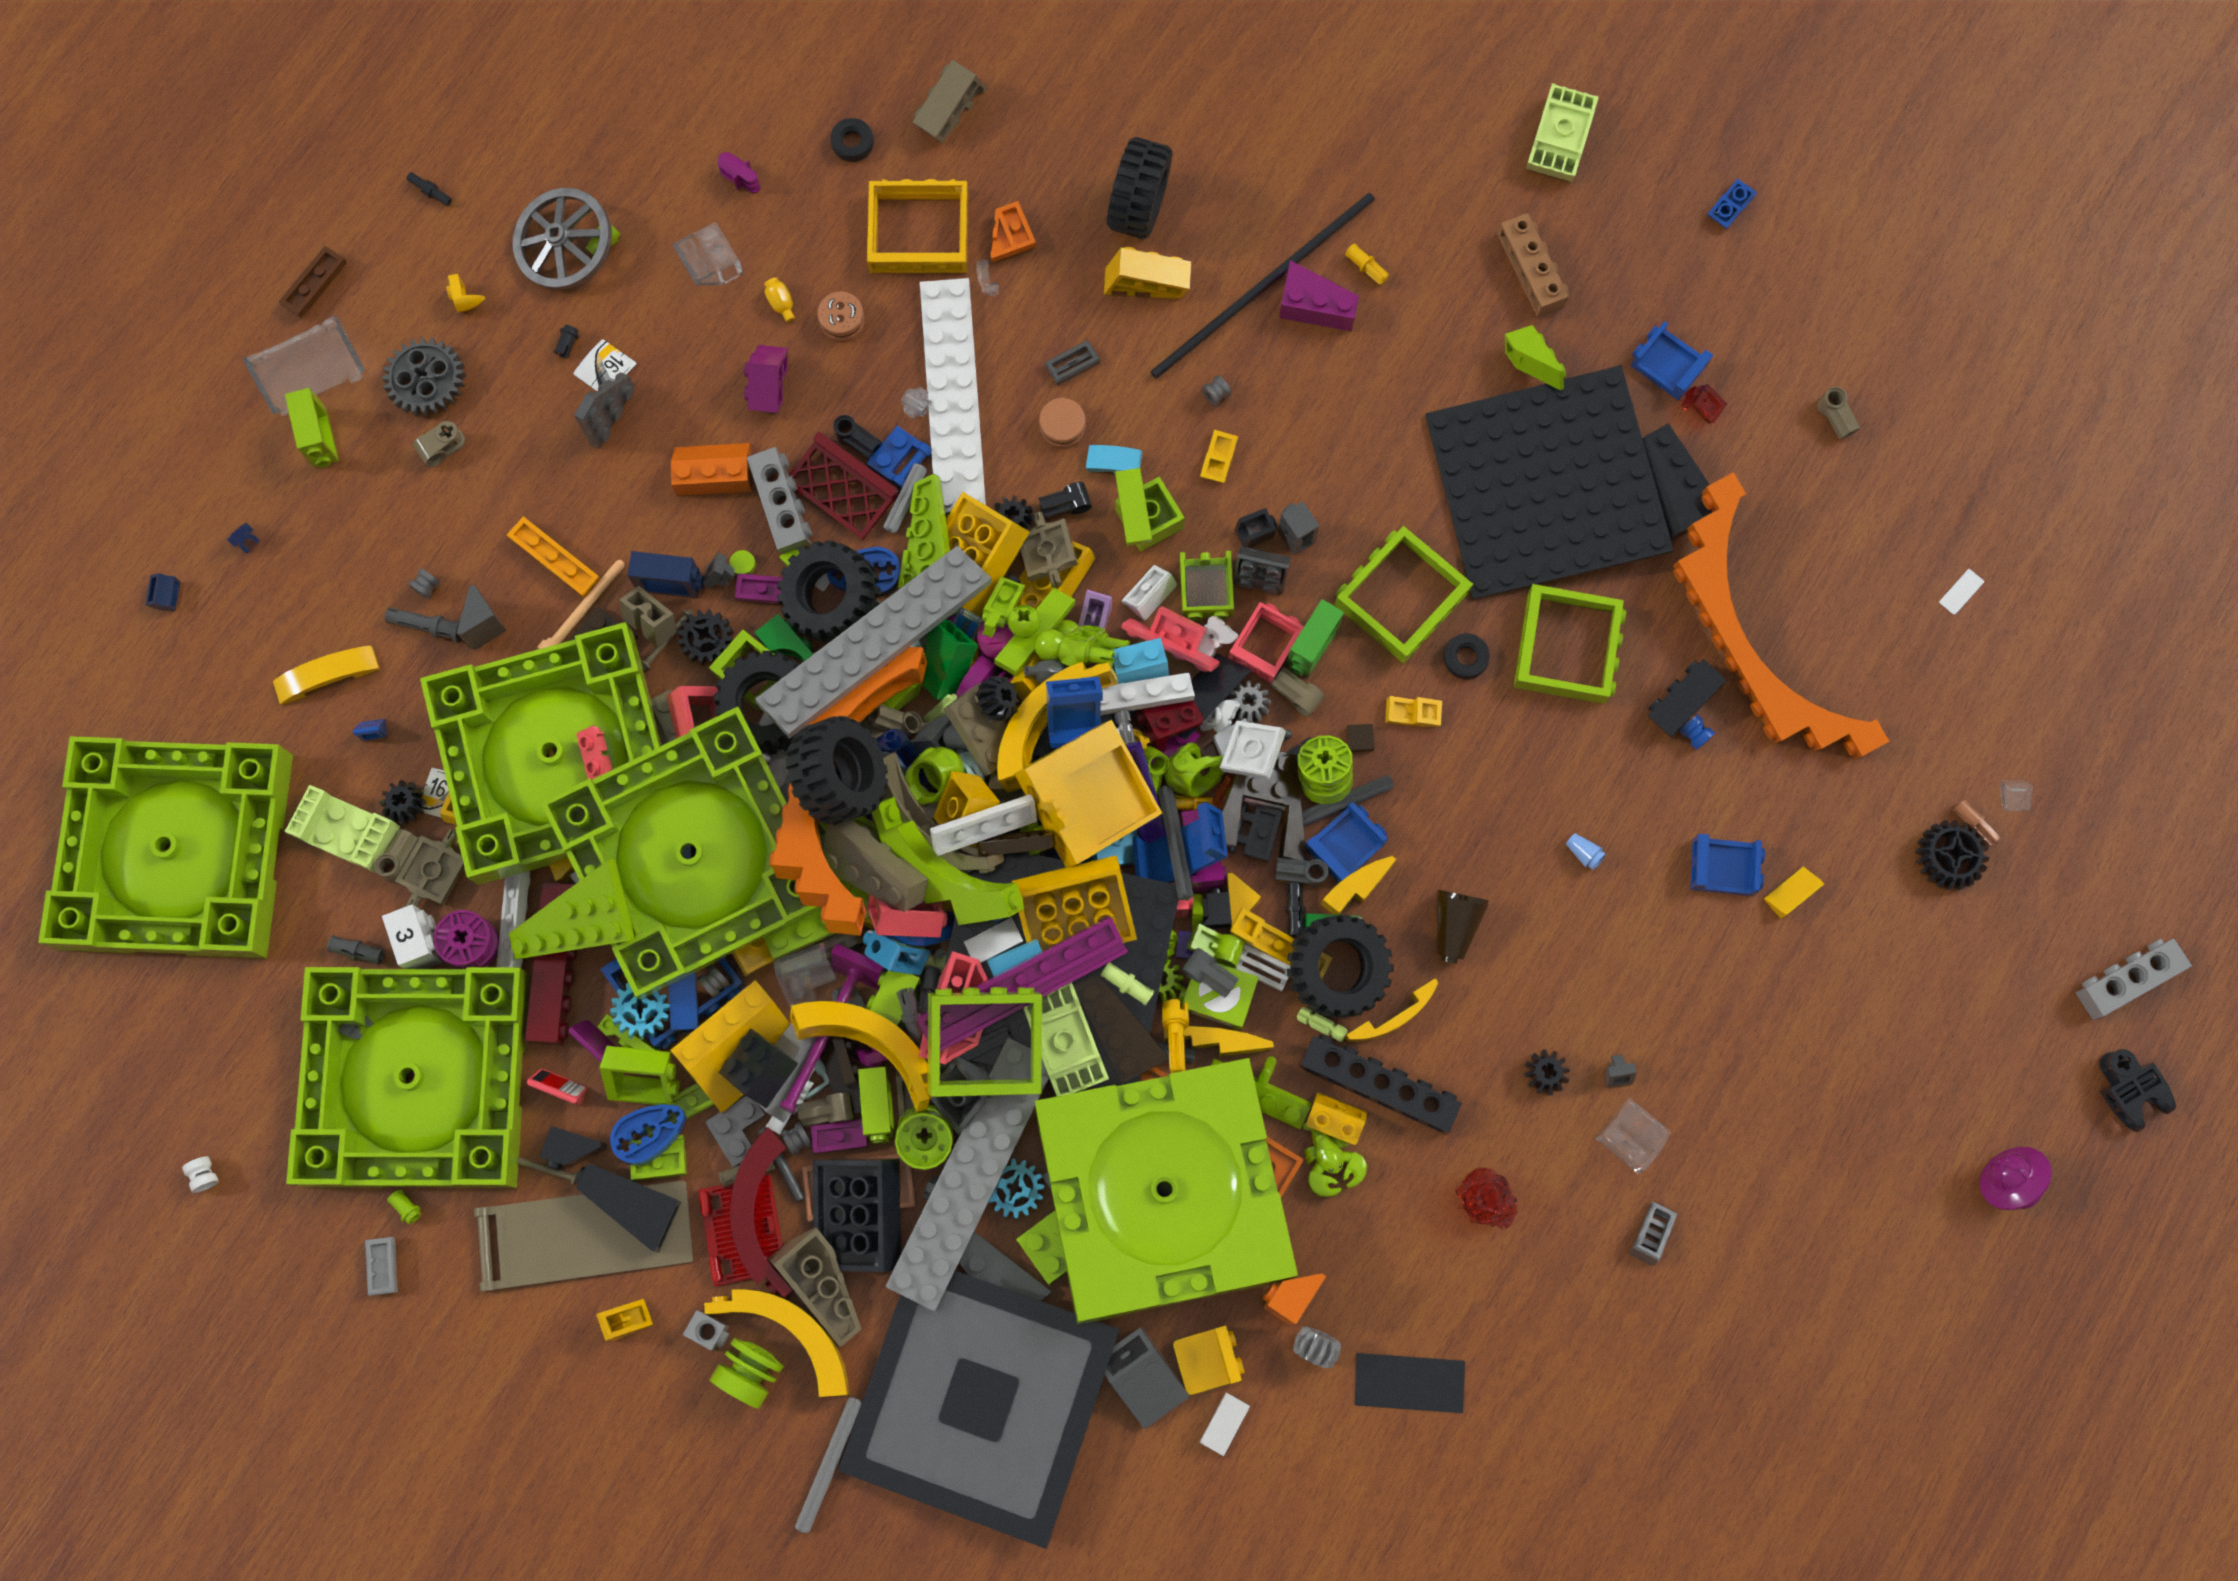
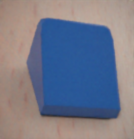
M378 719L360 722L353 729V734L362 741L386 738V720Z

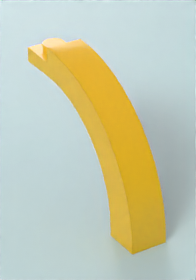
M1083 662L1069 666L1040 684L1017 708L1018 712L1014 713L1004 732L998 753V781L1007 793L1022 788L1014 773L1031 764L1035 745L1047 726L1046 682L1099 676L1101 688L1105 689L1118 684L1117 675L1109 662L1097 664L1089 669H1086Z
M816 1001L791 1006L790 1020L798 1041L818 1036H838L857 1040L874 1048L884 1055L902 1076L916 1112L927 1109L929 1100L932 1098L927 1092L928 1064L925 1058L919 1057V1049L915 1043L898 1026L873 1011L848 1003Z
M732 1290V1301H729V1296L712 1297V1302L704 1303L705 1314L754 1313L783 1325L796 1336L809 1354L817 1376L819 1397L850 1395L845 1365L837 1346L824 1327L800 1306L780 1296L754 1290Z

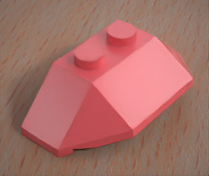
M952 951L936 989L951 988L952 993H963V988H973L987 981L988 978L979 959ZM983 1029L940 1051V1063L947 1064L976 1047ZM923 1033L919 1057L928 1059V1041Z

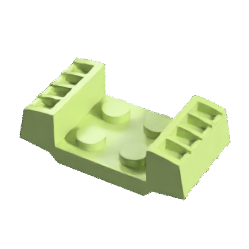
M1552 83L1527 162V170L1573 182L1599 96L1589 95Z
M309 785L284 832L316 848L376 873L374 869L375 860L385 853L401 826L381 815L369 813L339 800L319 788Z
M1072 982L1042 998V1059L1057 1096L1075 1093L1109 1079ZM1031 1004L1023 1009L1031 1028Z

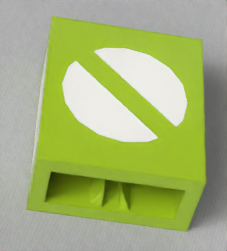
M1217 963L1239 978L1226 998L1204 983H1198L1193 979L1190 980L1188 989L1182 987L1178 1000L1182 1005L1184 1002L1188 1003L1189 1014L1241 1031L1259 977Z

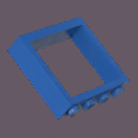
M723 957L719 963L733 984L720 992L715 999H710L698 1008V1021L705 1016L711 1017L721 1009L720 1006L732 1000L746 988V985L726 957ZM617 958L601 968V971L616 992L618 989L624 992L627 990L619 979L624 973ZM633 997L628 998L626 1002H629ZM638 1006L637 1013L639 1014V1019H641V1013L643 1012ZM654 1029L653 1037L648 1032L645 1034L654 1047L657 1049L662 1047L667 1049L677 1041V1036L684 1031L689 1033L694 1029H668L660 1036Z

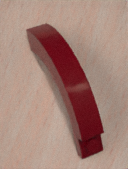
M767 1127L750 1146L737 1170L731 1191L730 1223L735 1247L740 1259L756 1284L758 1285L764 1278H767L769 1281L765 1285L776 1296L780 1293L783 1297H786L792 1291V1288L771 1266L763 1254L754 1224L755 1199L761 1180L775 1158L787 1148L771 1129Z

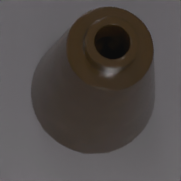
M1438 890L1436 895L1437 954L1442 955V961L1457 964L1458 959L1464 960L1488 908L1489 900Z

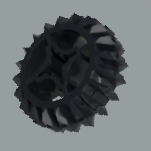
M1947 820L1940 822V825L1935 823L1930 826V830L1927 829L1923 832L1924 838H1920L1917 842L1921 847L1915 851L1916 854L1922 857L1917 859L1916 863L1924 865L1920 873L1928 872L1927 881L1937 880L1936 887L1940 888L1945 884L1946 890H1952L1954 887L1957 890H1962L1965 886L1970 887L1974 885V880L1978 881L1982 878L1981 873L1985 872L1988 868L1983 863L1988 862L1990 858L1983 855V853L1988 851L1989 847L1981 846L1980 843L1984 841V837L1977 838L1975 836L1977 829L1968 831V823L1959 826L1958 820H1953L1950 824ZM1947 836V842L1944 843V847L1935 848L1938 838ZM1970 862L1964 874H1957L1960 864Z

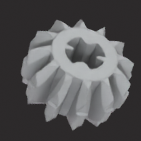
M1249 680L1246 681L1245 688L1239 683L1236 686V691L1232 690L1229 694L1230 700L1240 703V707L1235 714H1239L1237 721H1241L1243 718L1252 721V718H1254L1259 723L1262 721L1261 715H1268L1269 710L1267 706H1270L1271 700L1265 698L1268 695L1267 690L1259 692L1260 683H1257L1254 688L1251 687ZM1246 699L1248 702L1254 701L1253 706L1250 704L1244 705V701Z
M1307 1326L1302 1327L1300 1332H1298L1293 1346L1294 1352L1301 1358L1322 1368H1332L1335 1362H1337L1341 1350V1344L1335 1337L1319 1329Z

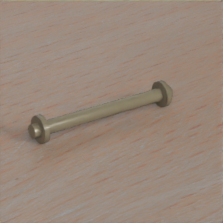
M690 609L682 611L684 615L675 624L676 633L682 627L681 622H686L689 619L688 615L693 614ZM674 635L656 647L645 661L641 660L644 670L651 669L649 665Z
M517 1158V1164L570 1180L572 1185L576 1183L578 1172L571 1174L524 1158Z

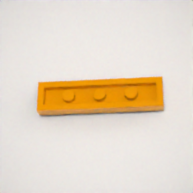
M524 516L507 534L510 540L583 598L600 581V577Z

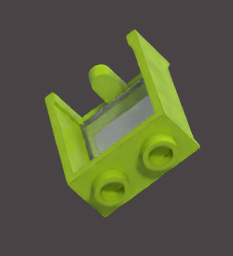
M1226 551L1225 558H1210V553L1204 552L1200 554V559H1185V552H1180L1182 616L1191 621H1201L1203 618H1210L1212 616H1217L1221 620L1233 617L1234 599L1231 551Z

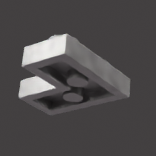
M747 1096L732 1104L723 1113L720 1112L705 1122L732 1167L740 1165L746 1152L752 1145L744 1130L766 1117L761 1106Z

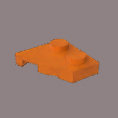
M1019 201L995 209V224L990 255L992 263L1036 247L1035 239Z

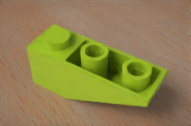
M1533 325L1505 334V353L1515 368L1559 390L1564 389L1565 367L1562 363H1558L1553 349L1547 347L1541 333L1538 334Z

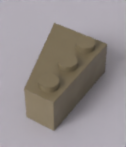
M952 59L950 64L943 68L938 83L929 90L928 98L924 105L916 110L913 123L919 129L940 143H943L959 124L960 119L958 117L965 108L970 110L974 105L972 99L979 91L984 93L987 87L977 75Z

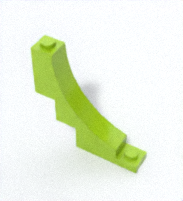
M895 797L882 800L879 807L872 811L881 843L885 842L892 848L891 851L897 858L903 857L928 878L924 897L925 903L951 900L958 925L1007 918L1025 909L1017 883H992L974 878L955 868L940 855L937 856L913 820L902 822Z

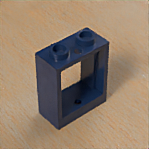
M631 551L627 576L635 588L640 586L647 593L698 599V593L704 587L702 585L704 576L701 575L700 569L693 558Z

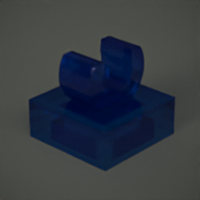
M246 522L226 538L234 547L239 543L241 550L246 553L249 552L248 548L244 546L246 539H252L256 544L259 543V539L255 535L250 534L253 528Z

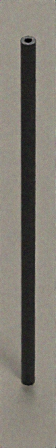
M1367 193L1151 370V375L1155 379L1159 378L1287 273L1290 260L1299 263L1375 200L1374 196L1371 193Z

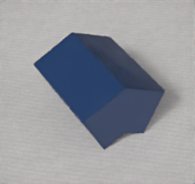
M160 573L150 575L145 606L157 610L175 611L180 580L175 576H167Z

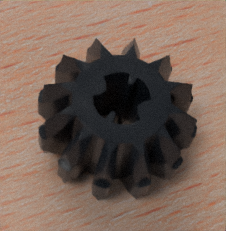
M1014 495L1012 501H1008V498L1004 496L1002 498L1003 504L995 503L996 512L1008 519L1011 518V515H1016L1011 521L1030 531L1029 524L1034 522V517L1031 515L1033 509L1031 506H1026L1027 501L1025 499L1017 502V496Z
M992 676L978 685L979 690L975 695L979 698V702L976 705L982 707L981 714H987L989 720H996L998 722L1004 721L1018 712L1017 706L1021 702L1017 699L1019 692L1014 690L1015 683H1009L1007 677Z
M400 780L398 786L389 783L391 790L389 792L382 791V795L386 799L379 801L380 805L384 807L382 814L389 817V820L395 823L399 821L402 825H406L408 819L416 822L415 815L417 813L424 814V810L420 806L427 804L426 800L422 798L424 795L423 790L417 788L414 782L407 784L404 780Z
M1544 1049L1541 1051L1540 1056L1536 1053L1531 1055L1533 1062L1527 1061L1525 1063V1067L1531 1071L1525 1072L1524 1077H1532L1528 1087L1531 1088L1535 1084L1538 1085L1536 1089L1537 1094H1541L1545 1088L1546 1094L1551 1096L1554 1091L1553 1088L1560 1092L1563 1090L1561 1083L1567 1084L1569 1082V1079L1562 1074L1569 1073L1570 1068H1562L1561 1065L1566 1062V1059L1563 1057L1557 1061L1556 1051H1553L1549 1057L1547 1050ZM1546 1067L1550 1068L1549 1073L1552 1074L1548 1078L1544 1077L1545 1072L1542 1071Z

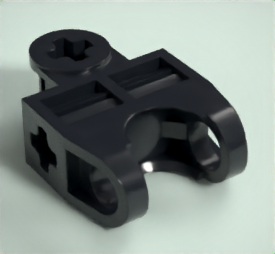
M2125 1049L2105 1053L2100 1058V1070L2110 1083L2100 1093L2113 1113L2130 1130L2139 1132L2145 1128V1122L2142 1118L2144 1116L2142 1106L2145 1101H2149L2153 1106L2156 1105L2165 1114H2169L2176 1109V1102L2170 1087L2155 1063L2141 1066L2135 1055Z

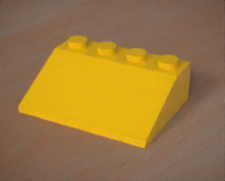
M962 491L946 519L950 551L958 545L991 577L992 584L958 609L978 620L999 579L1004 577L1030 532Z
M1117 855L1012 881V883H1017L1025 909L1019 912L1026 943L1037 939L1042 951L1107 917L1112 918L1123 943L1137 940Z
M755 980L672 1048L670 1053L718 1110L723 1113L744 1095L718 1073L725 1061L740 1044L741 1039L751 1028L775 1044L789 1027L790 1023Z

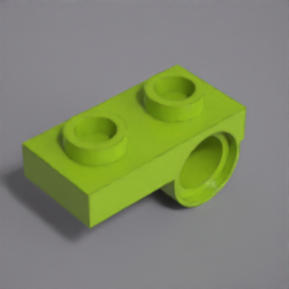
M1199 923L1194 926L1186 949L1194 952L1196 948H1200L1210 954L1216 960V963L1236 969L1245 946V941L1233 935H1222Z

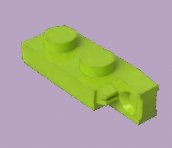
M1004 577L999 579L983 610L982 620L986 622L982 635L992 638L998 626L1004 628L1005 624L1007 625L1008 616L1012 609L1017 606L1024 592L1025 585Z
M606 1014L598 1025V1028L606 1036L617 1035L621 1038L619 1043L625 1048L660 1051L646 1039L641 1040L637 1033H635L632 1039L629 1038L628 1030L621 1034L619 1032L621 1024L614 1026V1017L610 1014Z

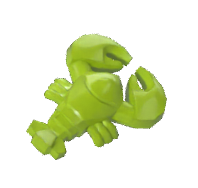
M1306 1123L1303 1124V1130L1311 1131V1138L1313 1140V1147L1304 1150L1307 1164H1311L1314 1160L1317 1161L1309 1172L1307 1183L1313 1193L1326 1198L1342 1191L1341 1187L1335 1189L1328 1187L1330 1183L1338 1184L1337 1180L1322 1173L1324 1170L1329 1173H1338L1342 1169L1344 1162H1348L1344 1172V1180H1347L1351 1173L1354 1174L1352 1181L1346 1184L1347 1188L1355 1187L1364 1180L1367 1174V1164L1363 1156L1356 1152L1342 1151L1340 1148L1348 1147L1345 1141L1335 1137L1331 1138L1330 1135L1306 1126Z

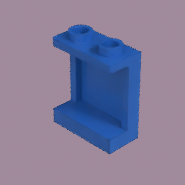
M1664 321L1660 327L1655 325L1646 337L1649 340L1645 345L1640 343L1632 354L1635 358L1631 367L1679 401L1707 367L1713 354L1705 349L1700 355L1667 331L1668 323Z
M1099 676L1046 682L1047 732L1051 748L1061 747L1101 724L1103 692Z
M1353 802L1318 835L1309 839L1305 845L1306 850L1315 860H1321L1327 865L1328 874L1338 884L1364 865L1388 841L1387 833L1378 823L1374 825L1368 818V812L1361 805L1358 804L1356 806Z
M1698 834L1692 840L1690 890L1743 896L1756 895L1764 885V874H1761V864L1765 860V849L1762 848V841L1756 840L1753 843L1719 840L1710 839L1708 834Z

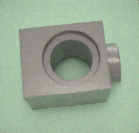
M696 1310L683 1335L711 1351H716L718 1347L722 1348L728 1340L730 1334L727 1333V1330L730 1326L711 1315L705 1314L702 1310ZM707 1324H712L715 1328V1334L710 1340L705 1339L702 1334L703 1328Z

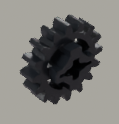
M708 609L706 615H703L701 610H697V617L694 618L693 615L689 614L690 621L688 623L681 622L684 630H679L677 634L683 639L678 640V644L680 647H684L681 651L684 656L689 655L691 662H695L698 658L701 665H704L706 660H709L712 665L715 661L714 658L719 657L728 647L727 645L733 641V638L730 636L734 634L732 627H728L730 623L727 618L722 620L723 616L720 612L713 616L711 609ZM719 628L722 630V640L717 636ZM690 635L694 638L692 647L690 645ZM700 635H701L702 637H703V636L708 637V636L710 635V637H711L712 639H710V638H709V639H708V638H704V639L702 640V638L700 637Z

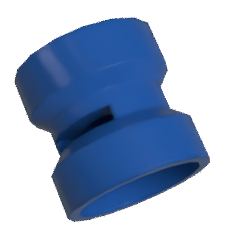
M1698 714L1679 730L1683 737L1691 739V746L1695 750L1699 749L1716 734L1711 728L1704 727L1703 719Z

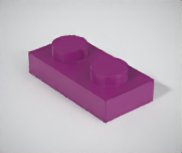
M738 574L735 599L736 601L779 604L777 595L781 594V590L777 589L778 581H782L783 577Z
M862 1120L811 1126L814 1154L868 1147L867 1138L863 1135Z

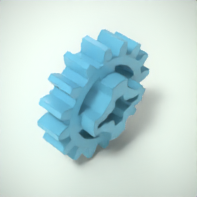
M626 983L627 990L625 992L621 989L617 990L619 999L612 998V1005L615 1007L610 1009V1013L612 1016H616L613 1019L614 1026L621 1024L619 1027L621 1034L628 1030L629 1038L632 1039L635 1033H637L640 1039L643 1040L644 1033L648 1032L653 1037L655 1028L663 1030L661 1021L669 1020V1016L664 1012L670 1011V1004L665 1003L668 1000L666 994L660 995V990L650 995L654 1000H649L648 998L641 1000L635 997L629 983ZM634 995V997L629 1002H626L628 998ZM639 1001H641L643 1006L641 1019H639V1014L637 1013ZM651 1017H655L652 1022L646 1024ZM625 1019H631L636 1025L630 1024Z
M1012 1159L1010 1166L1006 1165L1001 1177L1007 1172H1016L1013 1177L1008 1179L1000 1177L992 1194L993 1196L989 1200V1203H997L994 1208L996 1212L1004 1209V1217L1007 1218L1010 1212H1013L1015 1219H1018L1019 1212L1023 1211L1026 1216H1029V1207L1035 1210L1038 1208L1034 1202L1035 1200H1043V1196L1038 1194V1191L1045 1189V1187L1037 1183L1042 1176L1041 1174L1034 1176L1033 1173L1036 1169L1034 1165L1027 1169L1025 1160L1020 1165H1017L1015 1159ZM1026 1174L1032 1180L1033 1189L1026 1187L1024 1183ZM1018 1180L1022 1192H1016L1015 1196L1012 1197L1008 1186L1014 1185ZM997 1188L1005 1192V1203L999 1199ZM1022 1198L1029 1199L1024 1205L1014 1207L1016 1201Z

